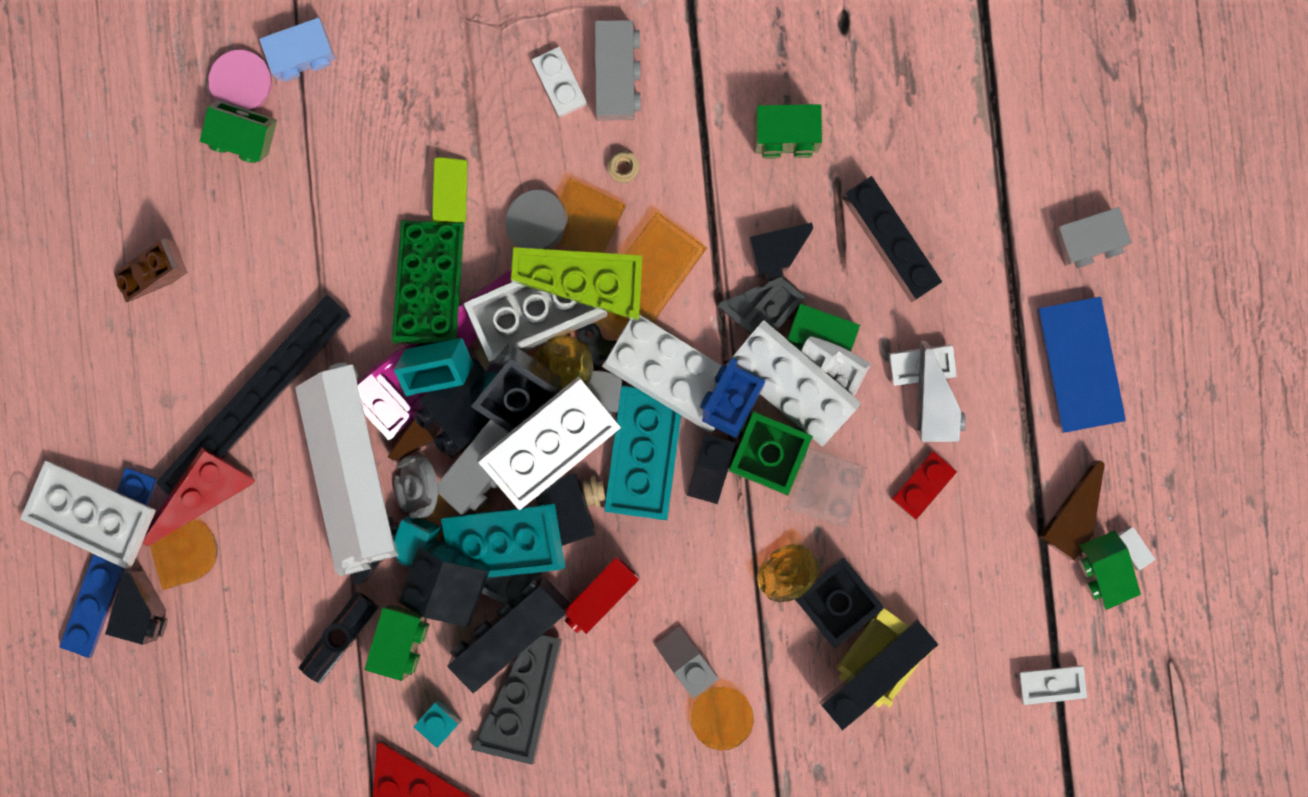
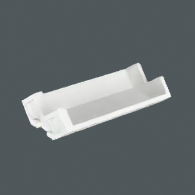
M347 363L331 365L329 370L320 372L295 387L334 569L339 576L371 569V562L399 556L390 530L358 387L357 370L353 364L348 365Z

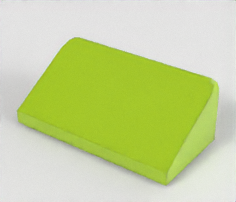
M434 157V222L466 223L468 160Z

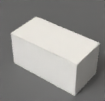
M1128 526L1118 533L1119 537L1128 547L1135 570L1140 571L1156 560L1134 527Z

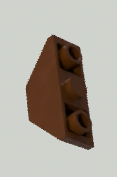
M165 238L153 244L115 272L114 275L117 287L122 292L125 301L130 302L174 283L188 272L176 244Z

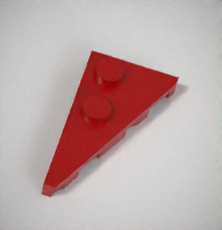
M202 447L152 519L142 544L146 546L152 545L251 486L255 479L250 474Z
M377 742L373 797H474L451 785L446 779L431 770L418 765L416 761L408 756L405 757L388 747V744Z

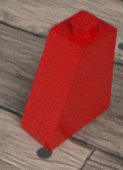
M616 556L570 604L566 614L568 617L564 621L576 633L582 630L587 634L639 581L640 577Z

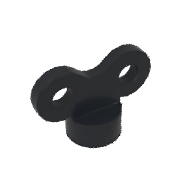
M594 323L579 328L577 338L584 347L578 353L577 359L584 367L597 371L607 359L616 341L603 338L599 327ZM586 331L592 332V333H593V337H591V338L586 337V336H585V332H586Z

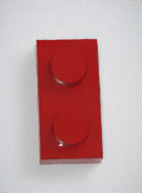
M932 451L891 500L914 520H917L957 471Z

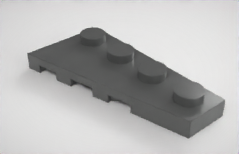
M542 634L518 655L512 671L503 685L498 699L471 750L531 765L535 764L563 639Z

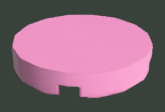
M231 50L221 55L212 65L208 76L209 90L214 100H221L251 111L260 108L266 102L265 100L268 98L273 87L272 74L266 62L256 53L247 50Z

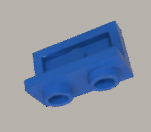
M732 358L728 366L722 365L714 380L718 384L713 392L707 391L700 408L704 410L702 422L737 438L766 381L738 368V360Z

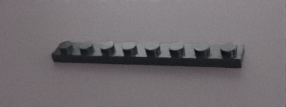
M326 295L159 478L156 484L169 495L202 447L223 459L352 316L329 295Z

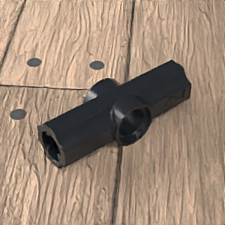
M356 591L332 624L324 630L322 637L298 668L308 678L321 684L346 650L353 645L355 638L378 610L379 606L366 595ZM334 629H341L346 634V642L343 646L333 643L331 634Z

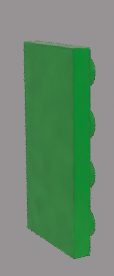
M401 220L392 329L393 343L428 345L457 339L464 223Z

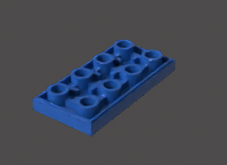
M1095 297L1038 308L1037 312L1061 432L1066 433L1126 421L1102 298Z

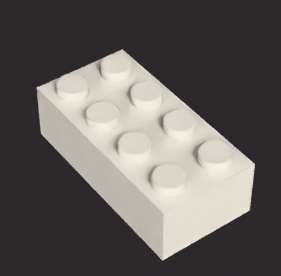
M515 282L464 303L466 312L490 365L508 343H511L523 352H527L607 317V311Z

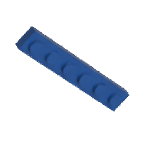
M125 468L117 492L148 506L158 478L131 468ZM93 554L59 648L87 658L93 656L125 568Z

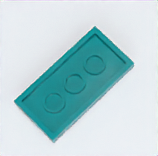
M621 386L617 423L621 428L615 432L604 512L667 521L681 415L637 388Z
M555 503L523 507L520 510L514 508L441 518L445 543L488 568L490 572L487 578L556 571L566 568Z

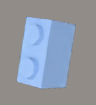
M319 17L259 39L271 74L277 80L290 81L300 76V72L312 68V71L324 69L330 65V61L336 59L325 26Z

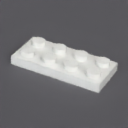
M639 315V321L629 319L602 367L707 432L711 433L715 429V427L702 422L704 410L700 408V405L707 391L713 392L718 383L714 382L722 365Z
M764 320L732 357L738 360V368L765 380V386L761 395L805 433L812 435V439L822 447L861 405V402Z
M578 376L482 454L477 461L520 510L621 427Z
M45 461L20 519L118 566L131 569L156 510L60 465Z

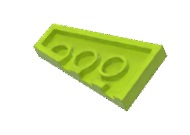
M513 247L511 281L639 321L643 255Z

